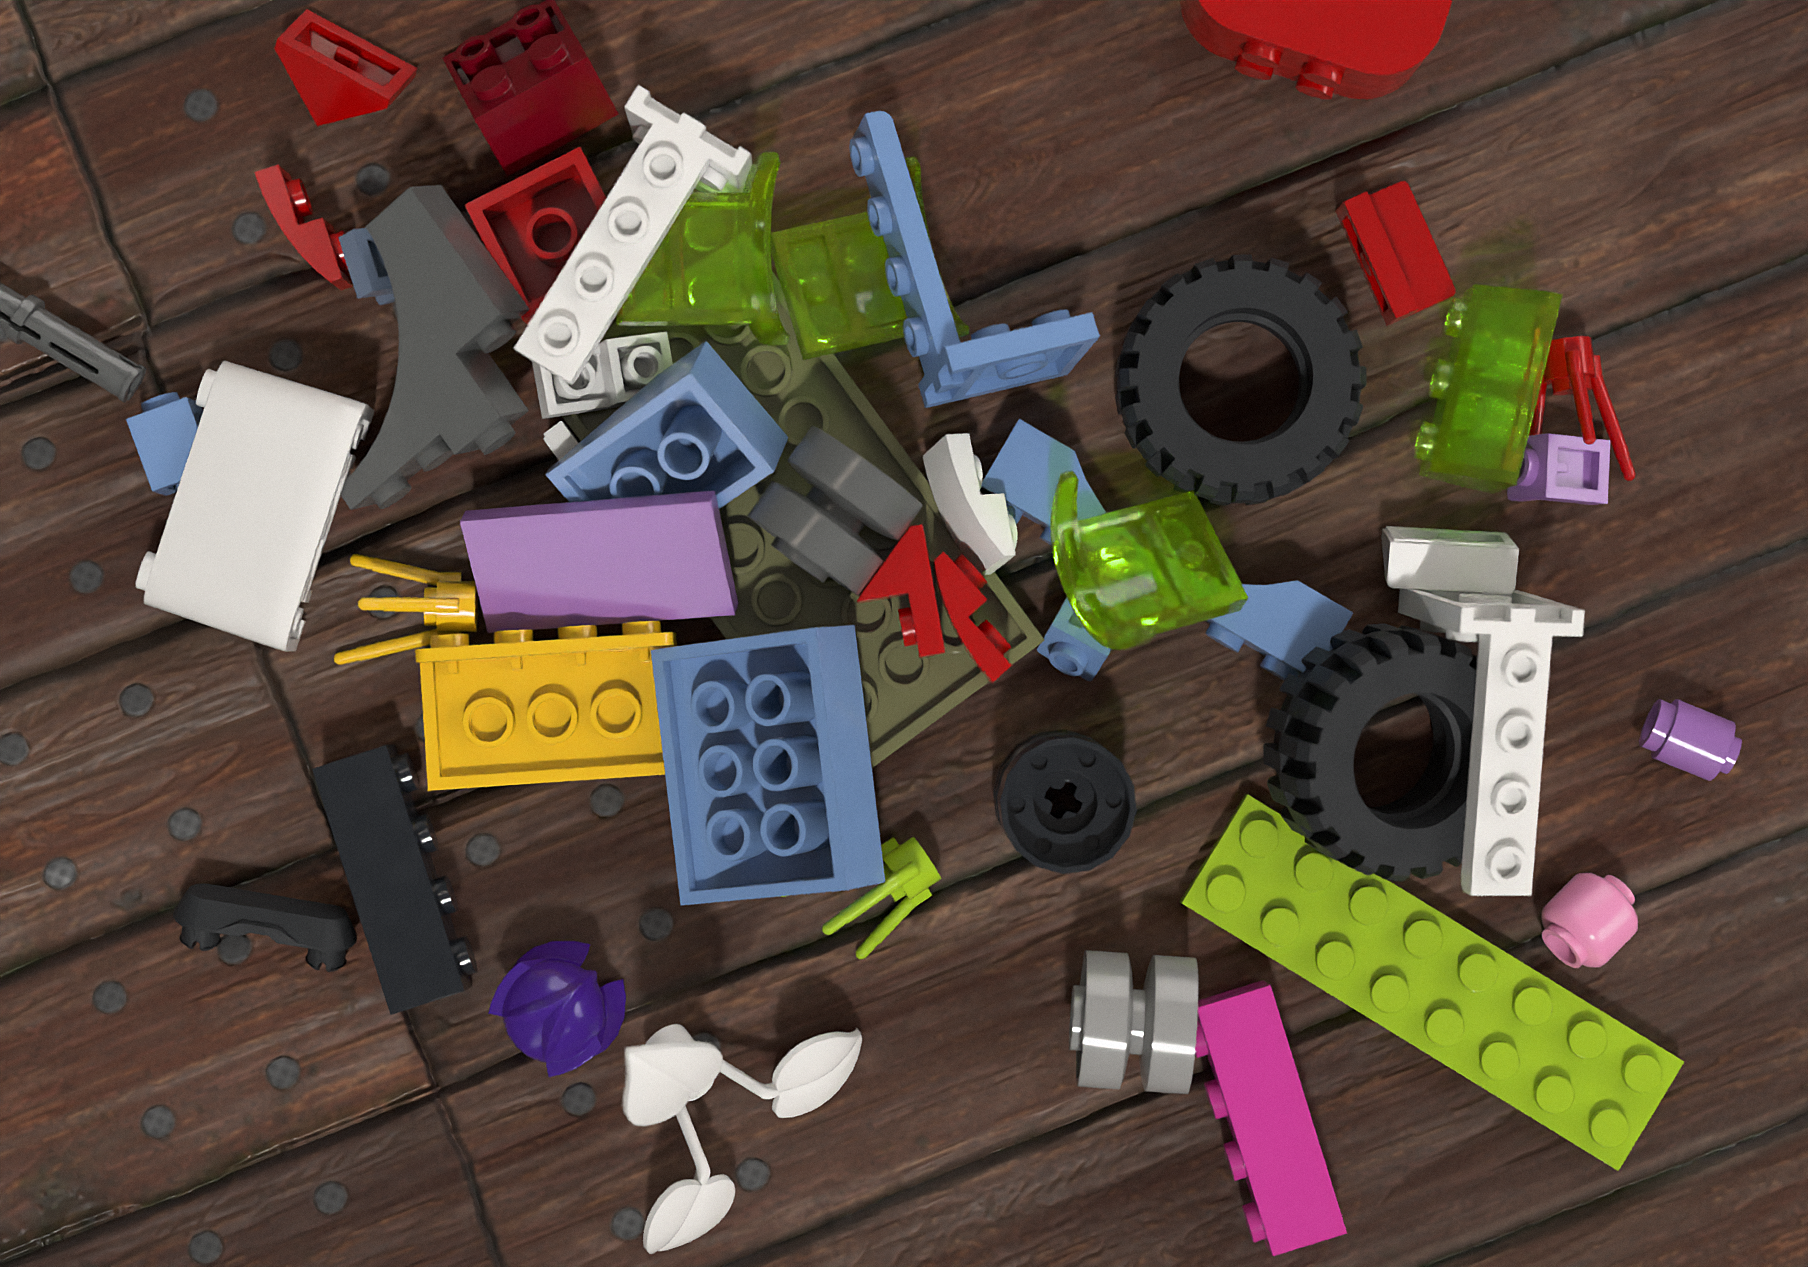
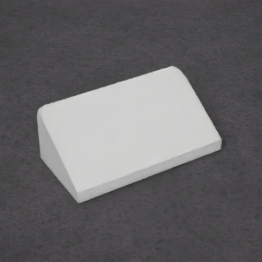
M1386 526V529L1382 528L1385 579L1391 588L1511 594L1515 590L1519 548L1507 533Z

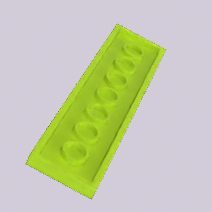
M1245 794L1180 900V903L1617 1171L1623 1165L1684 1064L1683 1060L1389 880H1385L1375 874L1365 875L1317 851L1305 843L1304 836L1291 830L1281 817V814L1248 794Z

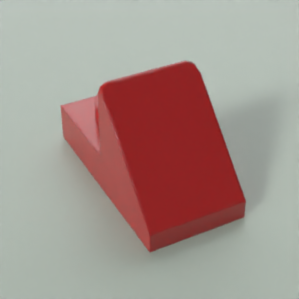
M923 524L908 528L857 599V604L908 595L910 607L898 609L904 647L917 645L919 658L945 653Z

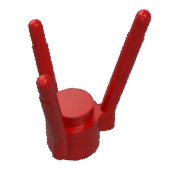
M1566 337L1542 343L1540 345L1542 361L1530 364L1532 394L1527 436L1542 433L1547 385L1552 384L1553 395L1573 394L1583 441L1587 445L1593 444L1596 436L1588 391L1592 389L1622 475L1625 480L1632 481L1636 473L1603 379L1600 356L1593 354L1591 337Z

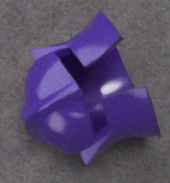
M551 941L533 947L521 956L514 967L507 973L497 987L490 1004L488 1014L503 1018L507 1035L520 1051L530 1058L546 1063L548 1077L574 1070L592 1057L605 1051L618 1036L625 1017L626 993L623 979L610 982L599 988L596 971L585 970L580 967L588 954L590 944L577 941Z

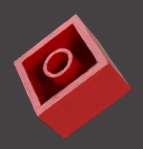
M581 147L465 204L486 249L530 309L521 317L527 325L532 320L607 199Z

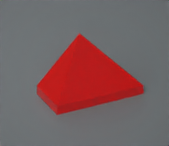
M308 9L277 38L274 48L317 126L387 109L415 78L418 69Z

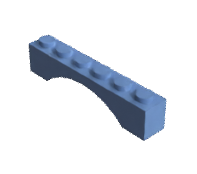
M1020 419L1017 421L982 481L980 491L983 493H1004L1008 514L1014 518L1016 524H1018L1022 515L1044 527L1040 538L1056 549L1073 556L1078 547L1099 559L1095 570L1106 578L1125 588H1128L1132 580H1135L1154 591L1155 593L1150 602L1168 614L1183 620L1187 612H1190L1206 621L1210 625L1205 634L1225 647L1239 652L1242 645L1245 644L1265 656L1260 666L1284 681L1289 673L1298 677L1306 670L1302 663V658L1315 647L1327 651L1332 650L1333 648L1330 643L1332 636L1343 632L1353 614L1350 610L1298 580L1270 585L1228 584L1194 576L1159 560L1130 539L1105 512L1085 479L1075 451Z

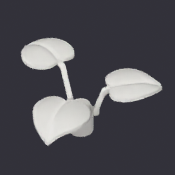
M679 1024L669 1025L660 1029L643 1046L627 1047L625 1049L627 1072L623 1095L625 1115L632 1124L637 1126L657 1124L676 1115L696 1166L693 1180L685 1179L670 1185L653 1205L646 1220L643 1234V1246L649 1254L684 1245L707 1233L723 1219L734 1200L735 1186L727 1175L720 1174L710 1177V1167L685 1106L687 1102L703 1096L711 1088L714 1079L721 1072L763 1099L774 1098L772 1110L780 1118L795 1117L808 1113L828 1101L842 1087L851 1074L858 1059L862 1043L861 1032L857 1028L850 1033L830 1032L821 1034L798 1044L777 1065L772 1077L773 1083L769 1084L760 1083L724 1061L721 1052L713 1044L695 1042L687 1030Z

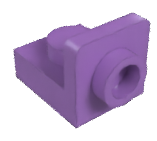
M1550 433L1511 438L1509 455L1506 461L1508 499L1512 501L1547 500L1587 505L1608 504L1610 440L1596 439L1593 444L1587 445L1584 443L1583 437Z

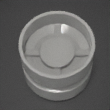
M1085 950L1080 986L1073 985L1069 1023V1050H1076L1077 1087L1120 1089L1125 1076L1129 1054L1139 1055L1144 1091L1188 1094L1193 1074L1197 1034L1198 967L1196 958L1152 955L1147 968L1143 990L1133 989L1132 970L1128 953Z

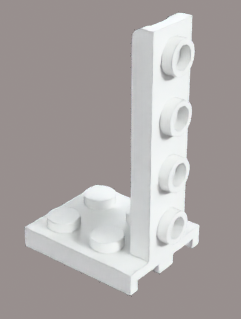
M639 85L624 108L633 134L632 138L640 145L514 347L515 351L571 385L580 375L693 190L696 188L707 197L722 204L727 197H730L742 205L755 184L751 153L741 147L738 150L705 131L706 126L685 113L679 115L652 99L650 92Z
M1400 589L1398 613L1421 620V630L1446 633V638L1450 640L1479 642L1461 869L1462 889L1465 893L1472 896H1531L1552 636H1583L1585 610L1519 590H1514L1511 594Z

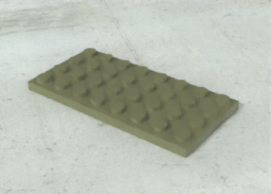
M741 230L610 326L599 343L606 339L667 331L672 362L674 364L700 344L707 341L788 436L774 472L719 508L738 599V607L735 615L710 618L726 640L815 627L855 625L871 765L873 768L989 682L975 665L954 631L937 586L934 560L943 551L952 561L963 553L953 540L942 519L928 481ZM620 407L562 417L578 439L582 441ZM811 426L821 429L863 457L898 483L923 505L905 532L910 526L923 524L945 647L944 654L919 658L917 645L904 647L898 609L910 607L908 595L857 604V599L869 582L858 596L829 576L824 583L771 546L770 544L775 537L747 516L772 481L783 484L804 496L812 488L787 461ZM864 526L858 535L877 552L883 561L874 573L875 575L900 539L888 538ZM996 573L982 575L987 583L979 591L988 600L969 618L976 626L987 619L1012 647L1003 655L1012 665L1045 640Z

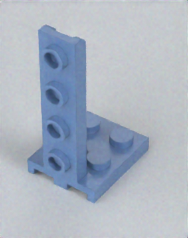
M884 111L866 113L853 138L850 140V157L855 173L859 177L865 176L871 198L868 199L867 211L871 228L877 237L883 236L889 258L885 262V271L889 288L895 297L901 296L908 319L904 320L903 330L907 348L913 357L919 356L924 371V377L918 386L925 408L1068 375L1100 337L1093 313L1070 317L1068 310H1058L1037 317L1031 322V327L1010 331L1008 324L992 325L971 335L972 340L960 343L893 119Z

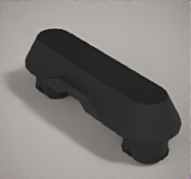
M202 883L189 887L174 908L173 918L182 926L179 940L190 949H193L198 942L201 951L211 950L221 943L220 934L240 937L247 933L269 936L279 944L308 948V953L305 956L307 964L315 970H319L322 963L326 965V972H334L347 964V959L345 958L346 950L357 942V933L346 910L340 906Z

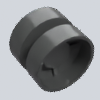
M811 426L787 461L812 488L804 496L783 484L772 481L747 516L774 536L775 539L770 545L823 583L829 576L858 596L883 562L877 552L858 535L864 526H867L888 538L899 540L923 505L913 495L863 457L821 429Z

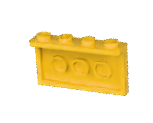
M660 621L622 623L623 635L597 637L596 625L558 627L559 640L533 641L532 629L494 632L495 644L470 646L469 634L430 636V648L415 649L416 663H420L428 791L665 775L651 650L676 647V633H661Z

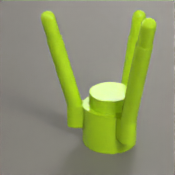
M894 837L883 843L881 849L885 882L880 883L845 907L822 926L823 933L830 935L888 895L895 902L906 896L857 948L855 954L858 959H865L916 906L931 897L932 894L928 888L941 880L937 869L914 837L901 845L898 844Z

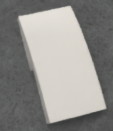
M667 331L602 341L598 344L572 385L532 361L542 419L621 407L653 378L673 364Z
M946 434L923 455L932 494L947 529L963 555L981 575H991L1016 555L1017 526L1014 518L1008 514L1004 493L980 494L983 472L979 458L973 455L970 434Z

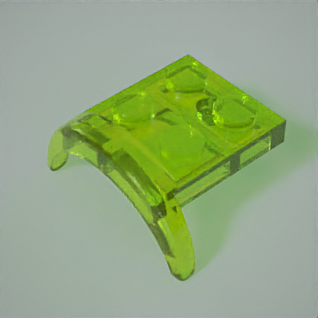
M764 152L755 159L748 173L743 193L692 192L617 313V326L748 325L756 339L765 345H787L789 343L790 335L782 325L776 305L771 267V211L776 176L780 167V158L777 152Z
M915 156L906 157L905 162L931 244L922 197L921 166ZM868 212L771 233L768 240L803 360L904 337L903 323L905 319H908L901 296L895 297L889 288L885 271V262L889 255L883 236L877 237L871 228ZM943 284L958 336L963 338L969 334V325H966L957 315Z
M1066 471L1060 475L1052 501L1050 523L1054 562L1072 609L1085 630L1094 640L1109 649L1125 650L1150 642L1155 634L1241 611L1249 597L1194 490L1078 520L1077 490L1079 479L1073 471Z

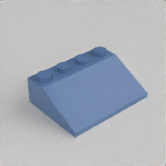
M855 625L815 627L651 650L681 905L843 891L885 882Z

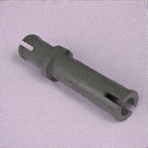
M0 283V327L6 330L5 336L7 339L18 345L23 342L28 343L65 365L70 370L104 388L124 403L131 399L144 379L146 367L136 364L91 335L84 333L45 309V302L35 295H29L26 298Z

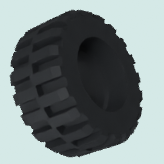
M1232 255L1226 261L1215 262L1211 258L1196 263L1191 270L1181 275L1177 273L1167 280L1150 299L1148 298L1136 315L1123 340L1124 343L1117 359L1115 378H1117L1115 400L1118 415H1122L1127 429L1124 434L1132 449L1137 448L1147 461L1144 465L1157 478L1161 475L1175 485L1174 490L1188 497L1196 495L1208 499V503L1224 506L1230 503H1245L1247 506L1265 503L1270 499L1284 496L1307 484L1325 471L1324 469L1327 465L1337 458L1348 444L1349 440L1347 438L1351 429L1359 422L1364 406L1359 403L1361 390L1367 386L1366 366H1360L1358 351L1363 346L1357 329L1349 330L1343 318L1347 310L1339 299L1335 297L1330 301L1318 289L1322 282L1308 272L1301 277L1289 271V263L1270 258L1265 263L1252 261V255ZM1245 322L1266 329L1286 346L1297 367L1299 389L1292 412L1277 430L1257 440L1237 442L1211 435L1191 418L1181 398L1179 372L1186 351L1193 341L1205 331L1225 323Z
M1385 623L1370 624L1364 627L1362 634L1348 629L1332 636L1330 640L1332 650L1327 651L1315 647L1302 658V663L1306 670L1300 677L1288 674L1279 689L1287 695L1280 710L1271 707L1266 726L1274 729L1275 734L1273 743H1265L1263 745V762L1265 765L1276 770V775L1269 777L1267 785L1272 800L1285 806L1282 809L1281 817L1291 830L1304 836L1305 843L1328 857L1368 876L1375 874L1385 880L1405 881L1412 874L1420 879H1426L1441 874L1443 871V861L1458 867L1462 864L1478 656L1472 655L1470 648L1455 641L1404 625L1397 628ZM1417 694L1429 712L1433 727V748L1427 768L1416 785L1404 796L1387 805L1369 808L1364 804L1357 791L1353 774V759L1358 738L1369 719L1385 704L1404 695Z

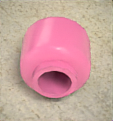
M1579 873L1575 875L1542 910V924L1545 928L1542 932L1544 943L1559 960L1573 968H1579L1581 965L1602 967L1638 930V917L1632 906L1635 902L1634 895L1621 880L1612 875H1606L1604 878L1592 873Z

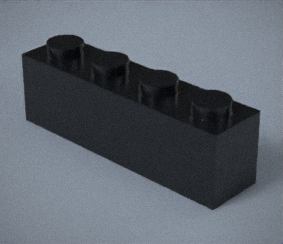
M396 744L384 745L313 768V774L390 1015L464 992L472 987L469 975L477 973L476 959L467 936L457 938L450 914L458 911L456 896L448 876L438 877L430 854L431 852L438 851V841L429 816L427 814L418 816L411 792L419 789V782L409 754L399 755Z

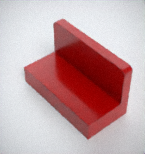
M1400 181L1371 195L1366 191L1344 201L1335 211L1386 326L1455 295V286L1411 188L1406 181Z

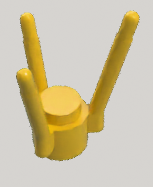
M354 554L350 557V563L353 566L437 586V588L425 587L424 598L363 597L358 601V607L361 610L424 612V625L437 626V629L338 652L334 655V662L336 664L342 665L427 646L430 645V636L477 631L478 592L475 581H462V572H437L360 554Z

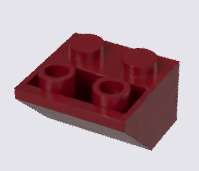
M546 0L540 4H533L522 8L510 21L485 35H477L465 40L458 46L456 51L442 58L472 117L507 176L619 114L555 0Z

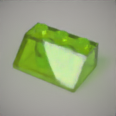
M1474 284L1464 292L1462 299L1453 298L1444 327V335L1453 337L1448 360L1439 359L1437 361L1429 389V396L1438 398L1432 423L1423 421L1414 450V458L1423 460L1419 476L1491 494L1517 485L1563 294L1551 291Z

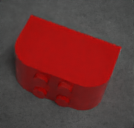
M1180 0V7L1184 22L1195 40L1213 54L1235 61V69L1244 75L1261 80H1271L1273 74L1297 81L1295 88L1298 91L1319 99H1332L1333 93L1352 99H1373L1392 93L1411 78L1440 39L1453 0Z

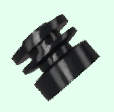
M1067 729L1037 732L1017 743L1000 763L992 789L995 816L1015 850L1036 867L1060 874L1090 871L1112 859L1130 837L1137 812L1134 784L1122 762L1090 736ZM1066 781L1070 782L1068 791L1076 798L1075 803L1071 808L1061 805L1056 813L1050 812L1052 803L1045 796L1046 791L1050 786L1054 789H1061Z

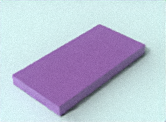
M715 491L468 510L464 512L460 520L488 633L507 630H536L567 626L735 615L738 607V599Z

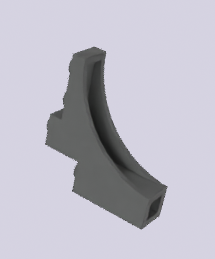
M441 185L409 187L365 227L380 252L392 285L398 319L399 356L395 387L380 432L367 455L355 471L345 480L341 497L351 510L377 504L380 509L393 505L412 489L408 483L411 477L421 469L427 472L438 467L453 454L457 455L481 450L486 455L497 450L515 435L516 432L512 425L529 411L488 353L501 347L515 335L516 329L512 324L530 309Z

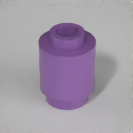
M1658 699L1644 722L1639 746L1651 750V757L1705 780L1712 781L1719 771L1724 774H1728L1738 758L1742 740L1734 736L1736 726L1730 720L1678 699L1672 703Z

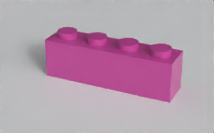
M1262 980L1198 1000L1195 1056L1199 1058L1207 1055L1214 1080L1204 1082V1087L1215 1120L1223 1117L1227 1118L1233 1141L1224 1143L1223 1148L1234 1181L1245 1178L1252 1202L1242 1205V1210L1253 1243L1264 1240L1272 1256H1276L1347 1234L1271 985Z

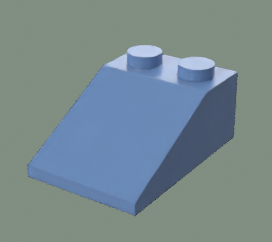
M705 341L653 378L550 467L546 476L569 502L715 491L718 508H721L774 472L788 436L709 343Z

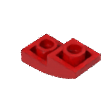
M279 164L254 172L273 217L298 253L338 289L344 290L353 287L338 238L346 234V232L342 230L335 233L334 227L323 217L305 222L304 217L312 215L313 209L302 179L292 180L290 174Z
M943 551L933 562L943 606L963 647L988 681L993 683L1012 666L1003 656L1012 647L987 619L976 626L969 618L988 600L979 591L987 583L986 579L963 554L952 561Z

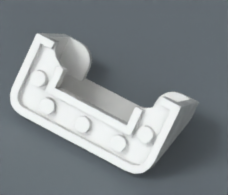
M223 361L218 371L207 369L202 378L196 398V405L204 408L157 553L148 551L145 554L138 572L136 588L145 590L144 604L285 652L296 651L306 622L301 620L304 609L300 608L299 605L300 602L309 603L312 594L310 587L349 468L353 469L356 457L349 453L350 449H357L360 439L365 441L374 410L367 404Z

